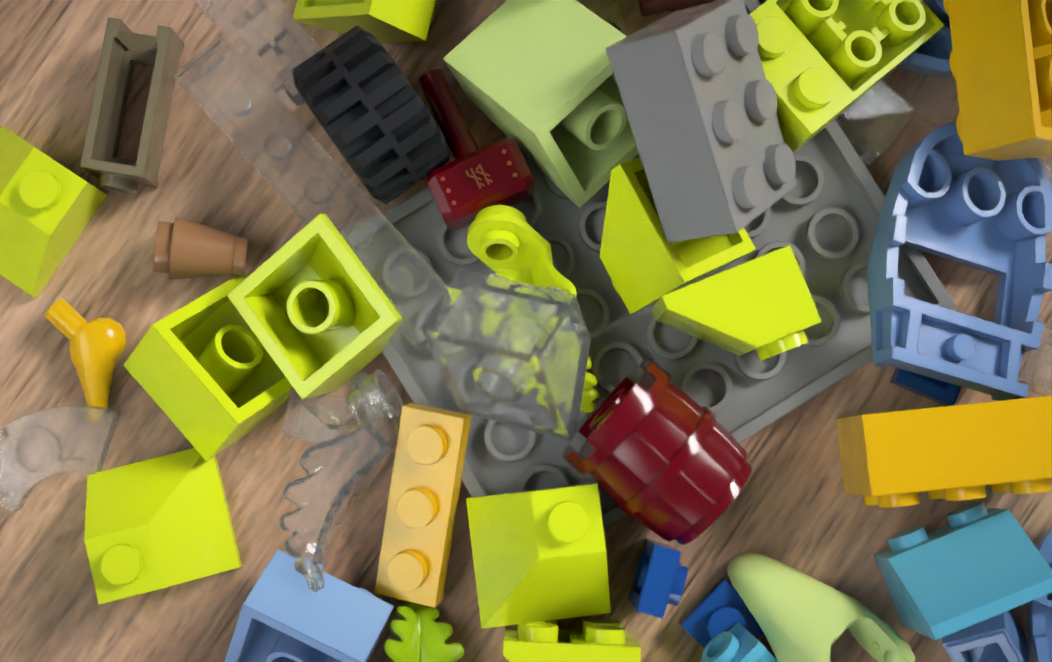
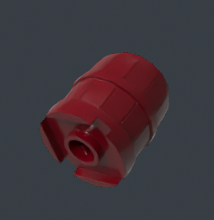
M649 358L639 365L648 375L636 384L628 377L621 381L578 430L586 438V442L579 453L568 444L562 458L581 475L590 473L598 484L617 501V507L626 515H633L664 540H676L679 544L686 545L707 530L729 507L747 482L752 467L746 461L747 452L716 420V415L706 406L701 407L683 391L671 384V375L655 360Z

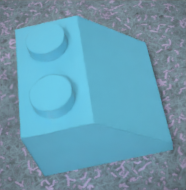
M983 501L968 504L946 514L949 524L926 533L923 525L899 532L887 539L890 546L889 549L874 555L903 626L933 640H938L1052 593V569L1009 509H986Z

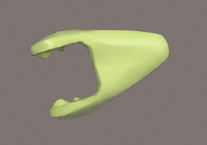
M754 552L743 553L729 562L727 573L730 581L765 634L778 662H831L830 648L847 628L862 648L878 662H915V656L910 645L889 625L855 598L763 554Z

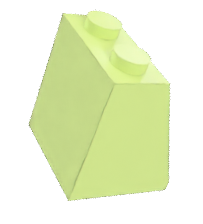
M506 0L443 58L467 97L509 139H515L520 150L580 208L610 180L613 168L621 163L632 160L639 153L606 50L608 46L627 36L576 0Z

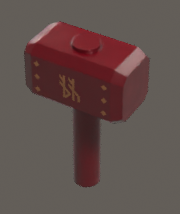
M434 69L423 74L419 78V83L455 158L454 161L432 170L426 178L428 187L447 228L459 230L470 225L475 220L478 212L486 207L493 205L512 206L529 198L535 190V183L516 140L502 138L478 149L442 70Z

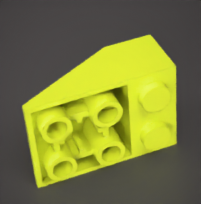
M767 0L749 14L757 27V49L766 79L772 84L776 93V114L785 144L790 147L794 154L945 26L923 0Z

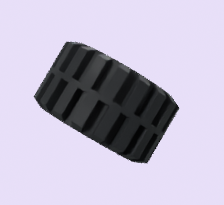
M356 25L292 70L294 86L372 197L387 205L426 178L432 170L450 161L448 144L432 115L400 68L370 32Z

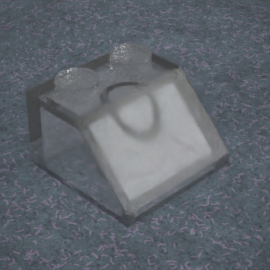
M459 269L420 327L458 410L571 442L577 432L591 341L575 294L567 293L556 287L543 288L512 281L497 274L484 275Z

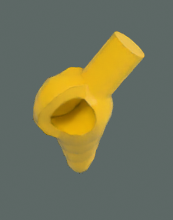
M61 298L46 311L44 316L69 339L70 358L84 391L85 401L93 416L102 418L108 409L110 384L116 359L124 353L127 345L126 333L122 325L113 318L99 317L87 322L71 305Z

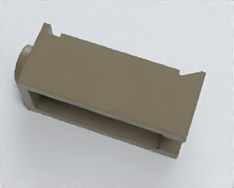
M110 17L107 19L80 162L82 169L99 178L98 187L125 194H136L138 185L158 188L159 182L157 177L179 59L184 49L183 41L171 27L158 25L156 36L133 33L121 19ZM135 63L153 66L154 68L137 159L130 160L118 158L117 153Z

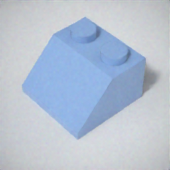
M277 549L243 603L224 662H369L394 606L375 597L365 589L354 587L318 569L308 561L297 559Z

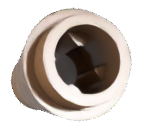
M175 217L174 223L159 221L155 239L153 271L169 273V280L227 276L232 274L244 275L248 237H239L235 234L179 217Z

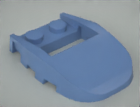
M956 123L946 124L933 130L903 156L894 171L885 196L867 267L873 365L878 367L892 366L991 395V399L996 401L1027 398L1030 385L1017 382L1024 352L1039 349L1045 324L1037 322L1043 294L1052 291V264L1046 262V233L1052 232V185L1044 167L1037 158L998 161L964 155L963 143L958 136ZM899 246H908L999 275L994 323L905 296L904 280L898 278Z

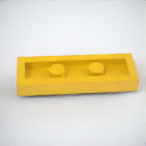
M408 403L402 406L374 594L434 608L443 601L471 415L415 403Z

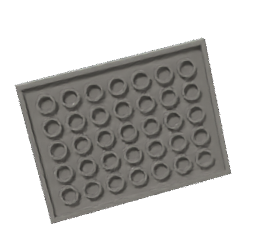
M743 0L747 14L761 6L758 0ZM836 120L793 154L796 164L795 179L797 186L744 227L756 250L705 277L708 278L788 245L791 246L822 322L804 330L808 343L760 361L756 350L738 356L656 321L651 310L654 304L630 314L621 296L615 290L611 278L599 257L610 180L580 208L521 151L533 176L535 190L529 198L511 207L519 210L525 216L526 222L551 244L553 266L562 276L575 285L577 292L576 302L565 311V314L580 323L585 330V338L572 346L586 353L591 359V368L583 369L582 371L591 373L596 377L597 385L591 387L600 394V397L596 399V409L626 377L636 384L648 374L639 365L643 361L652 358L671 375V384L683 391L701 407L706 406L716 415V420L740 444L873 360L867 267L885 195ZM639 153L633 159L640 157ZM427 187L344 238L403 318L382 353L413 403L471 415L461 480L472 497L592 482L598 483L590 473L581 475L562 458L568 444L579 453L586 442V438L578 430L593 412L584 413L578 409L562 411L559 409L560 401L550 405H543L538 401L541 391L540 387L529 394H524L519 390L518 383L525 372V367L510 372H503L498 366V359L506 345V340L490 341L483 332V322L495 296L498 281L496 273L468 248L467 231L470 225L459 230L448 229L431 191ZM899 246L898 278L904 280V295L951 310L957 307L922 252L908 246ZM598 484L603 529L626 516V514L617 507V501Z

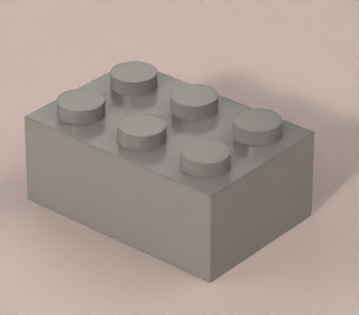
M718 0L675 11L606 48L667 243L737 233L797 186L795 158L790 147L784 142L776 114V93L772 84L766 79L757 49V27L752 17L747 14L743 0Z

